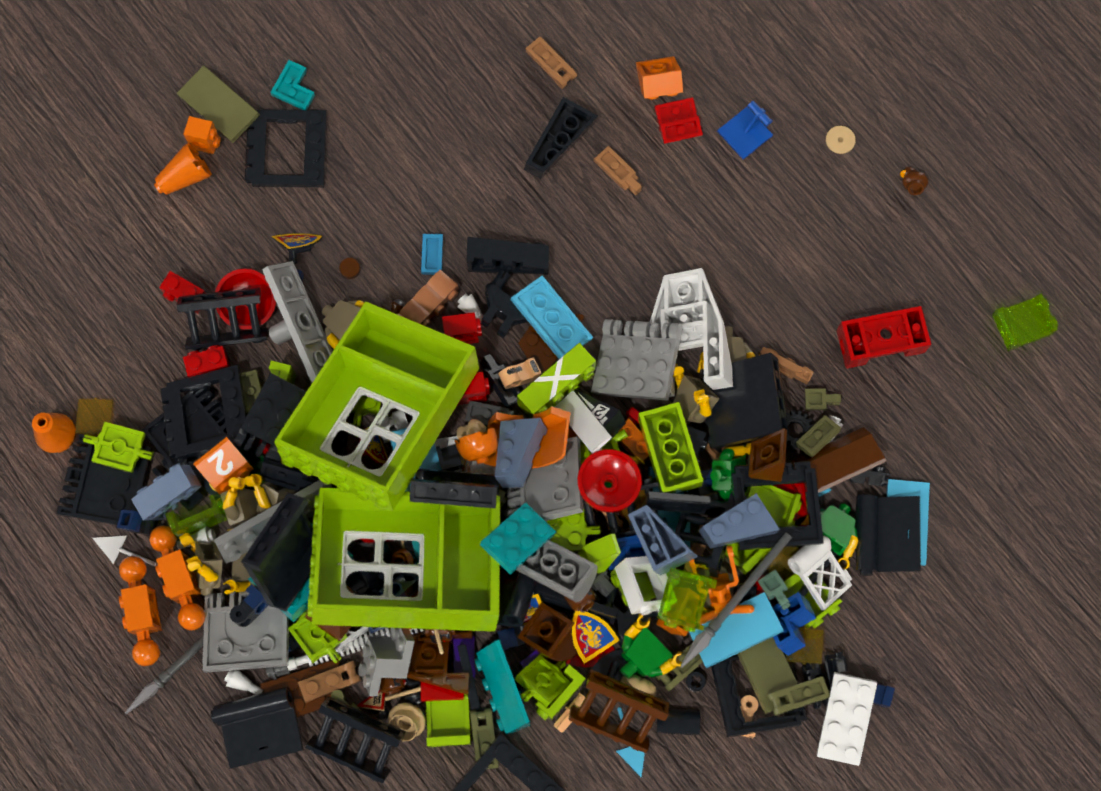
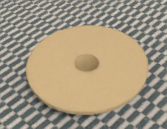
M835 126L828 131L826 144L831 151L837 154H845L853 149L855 135L845 126Z

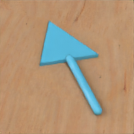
M618 707L619 717L622 720L624 715L621 707ZM630 746L616 751L641 777L645 753L636 751Z

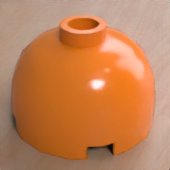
M495 428L487 429L486 432L480 431L455 440V444L459 454L464 459L481 464L489 461L488 457L496 452L498 438Z

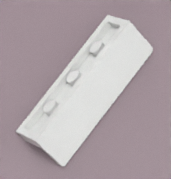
M571 391L555 406L570 412V427L592 454L602 450L601 447L612 438L574 391Z

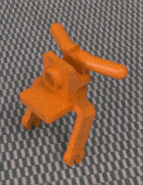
M731 545L726 546L733 574V580L731 581L728 573L719 574L718 578L711 576L703 578L704 587H701L694 559L689 561L696 589L700 594H709L712 611L696 618V624L702 625L717 617L732 598L729 587L737 586L739 582ZM737 605L730 614L753 613L754 606Z

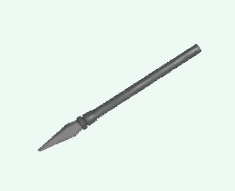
M784 533L717 617L708 624V627L704 628L702 633L695 637L680 667H684L709 646L711 638L715 636V632L717 633L722 626L721 624L792 539L788 533Z
M204 635L170 667L160 673L158 677H155L153 682L145 686L126 710L125 714H128L154 696L159 688L164 687V683L166 684L171 679V676L203 647Z

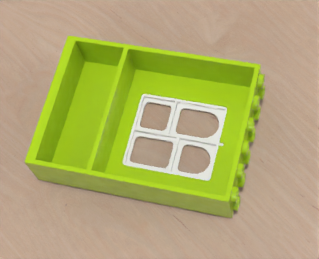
M365 301L274 442L282 463L290 468L294 466L300 469L307 476L314 475L325 484H334L345 493H354L363 501L369 500L374 502L377 507L383 510L387 508L393 511L479 370L476 348ZM363 395L383 403L382 408L367 430L360 429L346 422L347 417ZM392 408L413 416L411 423L402 435L381 426ZM341 430L361 438L357 448L347 456L336 455L331 449L335 436ZM375 435L395 442V449L381 468L371 470L363 466L361 461L362 455Z
M320 488L319 495H315L311 575L308 596V617H312V625L495 632L499 618L500 564L480 546V543L500 525V496H497L495 509L410 502V492L405 491L395 509L391 511L387 508L383 510L377 507L374 502L369 500L363 501L354 493H345L339 488ZM356 539L374 540V561L365 563L352 560L347 553L348 545ZM386 540L419 542V563L416 565L385 563L383 561L384 542ZM356 571L382 572L384 574V593L381 596L352 594L346 588V578L349 574ZM395 573L417 574L419 576L418 596H394L392 593L393 575Z

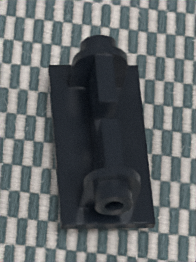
M878 465L848 480L849 482L864 484L865 477H869L868 485L883 487V485H888V477H885V475L890 476V472L886 469V466Z
M843 652L824 655L829 690L831 689L834 672L842 674V672L848 671L846 656H843Z

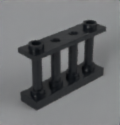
M261 288L178 297V313L184 312L187 314L191 337L186 339L185 349L201 350L204 347L214 345L221 346L246 342L261 343L267 340L268 328L260 329L256 304L261 302ZM236 306H248L252 330L240 331ZM216 308H227L232 332L219 333ZM196 310L207 311L211 335L199 336L195 317Z
M419 468L415 479H411L410 502L496 509L500 484L495 478V474Z
M646 476L641 478L640 490H644L645 495L649 491L653 492V487L659 486L656 477ZM583 499V509L587 525L596 526L592 507ZM634 502L627 507L628 514L636 511ZM653 510L659 516L658 510ZM606 512L610 528H608V531L600 532V535H588L585 544L587 545L610 534H615L616 539L637 534L631 521L628 524L629 526L620 528L617 524L615 512ZM661 518L668 525L666 518Z
M695 489L688 490V492L685 491L684 494L695 495ZM730 493L729 499L724 502L710 499L708 507L723 510L724 513L734 507L733 494ZM681 512L675 533L683 541L708 546L703 536L684 531L687 522L706 525L714 519ZM728 545L712 548V556L697 555L698 557L694 558L695 563L706 565V568H709V575L718 578L727 550L726 546Z
M607 568V575L610 578L608 581L613 585L610 574L613 570ZM537 583L534 593H539L542 603L571 613L575 612L562 594L543 584ZM615 587L607 596L605 604L595 602L585 612L594 614L607 622L608 625L613 626L618 609L613 608L618 587Z
M328 696L319 709V713L325 715L318 737L313 735L305 748L311 750L316 755H322L368 776L373 781L384 783L391 771L384 768L392 746L396 748L399 746L406 731ZM333 719L345 725L337 746L326 741ZM353 728L364 733L357 755L345 750ZM372 737L384 742L377 763L365 759Z

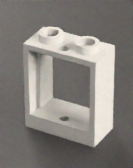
M647 556L625 558L615 567L631 614L641 613V615H647L653 611L663 613L668 611L670 606L677 601L667 574L665 573L660 576L654 572ZM647 572L657 600L644 602L634 573Z

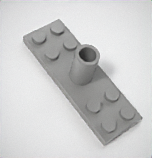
M293 261L267 266L262 270L284 320L269 328L270 338L278 345L293 339L298 354L306 368L307 375L311 382H313L333 351L327 342L325 333Z
M318 480L294 494L306 498L308 504L303 511L308 519L314 516L315 495H319L320 488H332L331 483L325 484ZM281 502L214 539L226 564L230 561L238 560L241 555L248 552Z

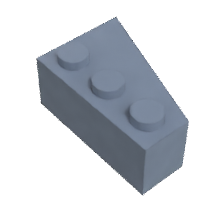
M541 418L500 422L495 478L502 488L523 487L533 465L534 455L540 449L539 444L542 437L548 431Z
M175 464L169 468L170 472L156 477L153 480V484L149 487L146 486L137 491V495L131 500L143 520H164L169 509L175 510L178 508L177 503L182 499L187 500L201 487L190 465Z
M756 493L704 525L699 532L711 549L739 541L772 535L780 529Z
M645 505L628 514L653 571L661 576L698 557L649 506Z

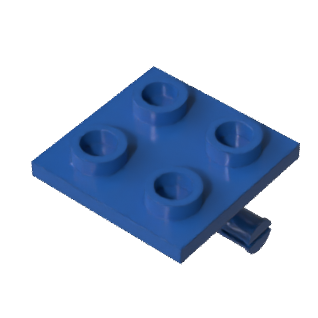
M754 100L749 103L748 107L717 130L743 160L773 137V134L766 128L772 123V120L766 115V110L760 108Z

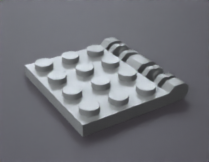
M605 319L591 392L594 395L669 400L682 334V325L680 323H671V325L670 323H664L661 330L662 338H658V322L651 324L645 321H635L634 323L633 321H627L624 328V336L621 335L623 328L622 320Z
M578 436L567 439L564 458L545 467L530 469L523 487L507 488V507L516 508L507 511V518L525 502L545 521L583 512V498L577 484L578 472L581 467V444Z
M247 591L239 592V604L237 593H230L228 607H225V596L223 593H217V597L215 593L206 595L202 670L207 673L289 666V618L281 610L268 605L250 625L240 627L230 619V611L237 604L240 605L249 595Z

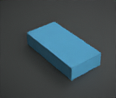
M423 234L421 274L434 275L439 270L442 271L443 234Z

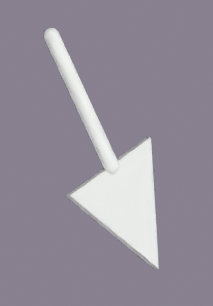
M127 536L93 538L113 564L121 552L128 556H137L145 563L156 566V562L122 548Z

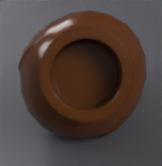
M910 166L900 172V176L903 178L902 184L911 195H920L927 187L928 178L925 173L916 171L915 168Z

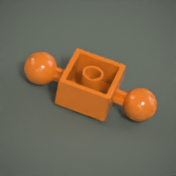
M166 525L158 526L152 530L149 537L153 549L162 553V557L156 559L158 564L155 566L159 578L162 577L165 585L162 588L165 596L170 597L171 600L181 605L178 613L179 624L184 629L196 630L205 621V611L200 605L193 603L192 598L201 595V589L198 588L194 571L191 572L187 567L188 563L186 560L189 559V556L181 550L174 551L173 547L177 542V535L171 527Z
M129 556L119 566L121 578L129 584V588L121 589L122 596H119V604L121 609L124 608L125 614L122 617V623L127 632L137 636L138 642L132 650L134 661L141 666H151L158 660L160 648L155 641L150 639V633L162 631L156 592L150 586L141 584V580L146 574L145 562L137 556Z

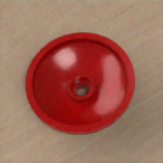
M242 268L229 272L220 280L215 292L260 287L262 294L261 302L256 304L260 326L271 317L276 305L265 275L253 269ZM236 306L239 329H252L248 306ZM216 308L222 320L230 325L227 308Z
M606 449L597 451L585 459L578 472L577 484L582 498L588 505L602 512H617L629 507L636 500L641 489L642 479L640 470L631 457L618 450ZM606 482H611V483H612V487H610V488L606 487V486H605V483H606Z

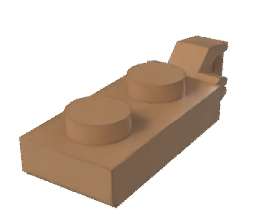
M609 146L594 158V162L625 191L629 189L635 195L642 191V186L637 182L636 172Z
M762 348L759 355L772 353L778 358L781 374L790 379L795 378L806 385L808 384L814 373L806 366L801 367L790 358L778 355L771 348Z

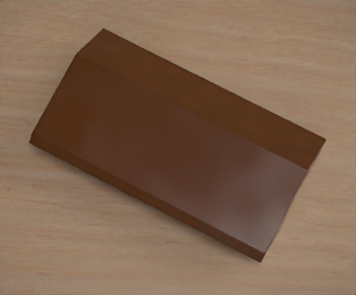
M863 427L826 444L813 458L805 454L790 462L792 469L795 470L794 462L810 461L811 468H815L818 493L886 462V458L872 434Z

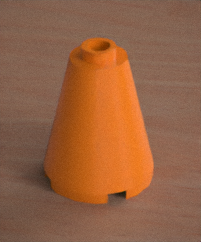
M190 143L184 145L156 176L154 186L160 194L168 195L205 180L212 175L204 159L201 160L198 156V151Z
M39 413L32 420L34 438L42 450L49 453H61L73 444L76 427L68 416L62 413Z

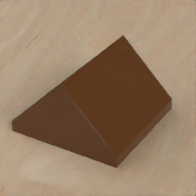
M785 428L751 442L748 475L750 478L781 482L786 457L787 430Z
M541 602L518 635V638L540 655L551 658L575 623Z

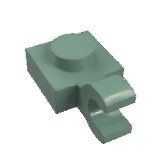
M776 570L758 580L760 587L769 600L776 598L783 610L791 606L783 593L788 588Z

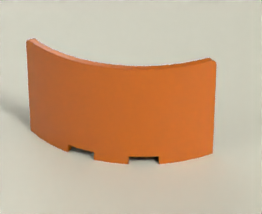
M551 406L549 409L533 415V418L542 419L548 431L542 437L539 444L540 449L534 455L531 469L554 464L565 457L570 412ZM496 412L489 419L487 429L495 428L499 441L501 421L524 419L523 415H509ZM497 450L488 457L489 461L484 462L485 465L496 467Z

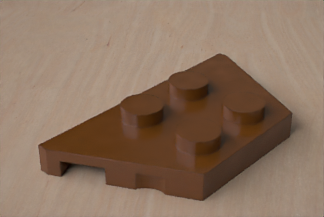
M575 314V316L582 323L585 316ZM530 325L518 345L527 359L534 357L541 371V374L538 376L540 377L555 364L558 358Z
M336 659L338 662L334 663L331 660L260 685L265 692L289 687L293 696L296 715L300 717L318 711L328 696L331 697V693L305 703L298 682L339 667L340 661Z

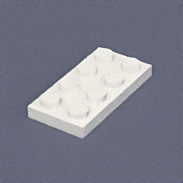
M834 672L829 693L831 697L828 698L816 753L817 757L857 766L860 765L877 681Z

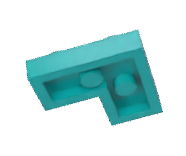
M288 60L270 92L271 96L301 110H307L315 97V93L299 85L307 72L306 67Z

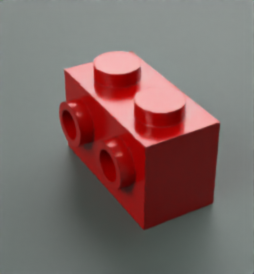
M169 271L159 287L163 292L162 296L171 302H177L178 297L206 294L203 289L172 271Z
M214 345L208 347L206 351L189 352L188 356L183 357L187 376L193 377L230 367L229 358L224 347Z

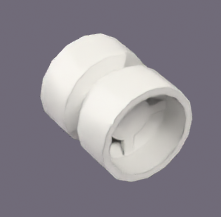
M398 410L392 412L390 417L387 415L381 426L389 431H396L407 428L409 424L405 413ZM382 437L384 443L390 442V440Z

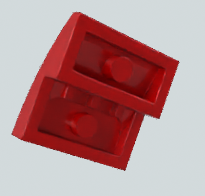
M693 97L654 106L664 144L703 135Z

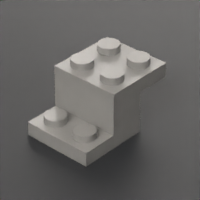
M392 628L391 638L368 637L367 645L363 646L364 659L363 663L359 665V676H362L363 686L367 689L369 696H378L381 678H407L415 642L409 628Z

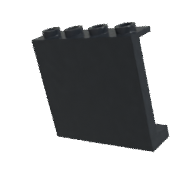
M772 353L731 363L733 387L713 390L707 385L719 398L711 410V416L705 419L710 432L708 443L718 453H722V448L757 440L784 428L787 430V437L789 436L779 361ZM702 370L703 378L701 380L704 382V370Z
M287 493L241 560L267 604L285 612L311 575L313 527L303 511L308 502L306 498Z

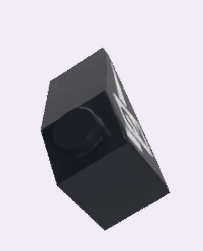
M576 389L574 390L612 438L626 424L619 409Z

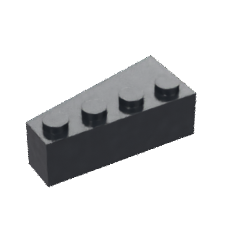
M563 97L529 156L524 170L542 179L595 124L598 115Z
M467 237L468 272L498 273L502 269L505 271L504 273L548 275L549 245L544 243L531 244Z

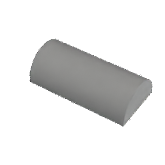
M549 540L516 570L563 596L579 602L588 593L595 580L597 565Z

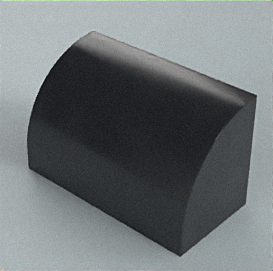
M669 708V715L666 721L656 719V733L700 735V710Z

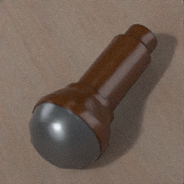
M400 299L394 300L391 304L390 312L398 314L405 306V303Z

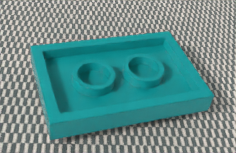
M525 502L481 541L480 546L511 575L549 541L556 531Z

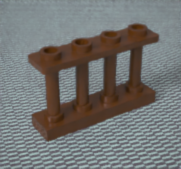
M591 669L586 683V688L590 690L580 708L571 706L569 721L578 726L586 727L596 734L607 736L615 742L630 746L636 751L647 753L650 739L646 736L656 719L666 721L669 715L670 703ZM597 693L609 697L600 716L588 712ZM617 702L629 706L619 725L607 720ZM637 710L649 714L639 733L627 729Z

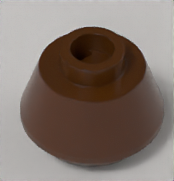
M406 549L397 550L390 560V563L404 561L406 564H418L417 558ZM395 573L394 575L397 577L401 573Z

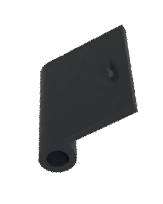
M874 495L856 496V529L859 541L856 547V571L860 572L861 576H872L873 572L921 571L920 496L880 498Z
M500 566L499 618L497 625L520 627L523 625L538 583L537 581L517 570L510 575Z
M289 687L218 704L211 711L213 723L222 727L230 769L304 750L294 700Z

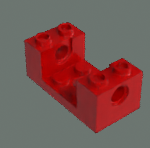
M921 306L842 321L836 330L846 369L866 365L871 358L904 352L905 357L923 354L931 346ZM883 329L888 330L891 333V338H882L880 331Z
M475 312L442 317L445 335L467 344L479 343L478 336H482L480 318H475ZM483 372L476 373L457 405L469 404V401H487L486 395H490L488 377L484 378Z

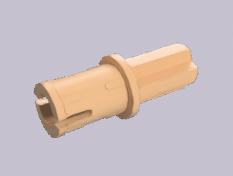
M579 693L568 707H565L566 710L554 723V727L558 731L564 732L572 723V721H569L570 708L572 705L580 708L585 699L583 694Z

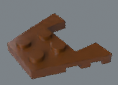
M456 630V636H453V639L472 638L473 631ZM425 631L412 635L415 642L407 678L469 694V673H448L450 642L442 643L444 653L440 654L438 644L433 643L430 636L426 637Z

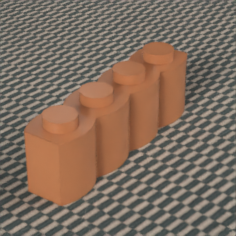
M439 270L397 315L428 327L431 324L430 319L434 315L438 316L445 309L444 304L449 300L453 301L459 293L458 284L443 271Z

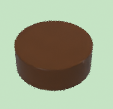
M346 258L340 263L339 269L344 278L354 279L359 275L360 266L357 260Z

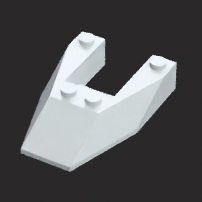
M699 268L664 275L650 319L651 324L654 322L659 324L658 338H662L661 330L664 323H670V325L671 323H680L682 325V334L678 351L703 347L704 382L713 390L733 387L732 364L724 321L704 270ZM673 377V380H672V385H671V390H670V395H669V397H674V396H675V378H674V377Z

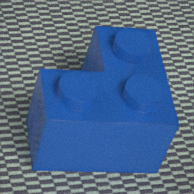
M799 592L787 598L791 605L789 608L783 610L779 603L772 607L784 632L773 636L777 647L787 656L806 646L798 628L816 619L809 601Z

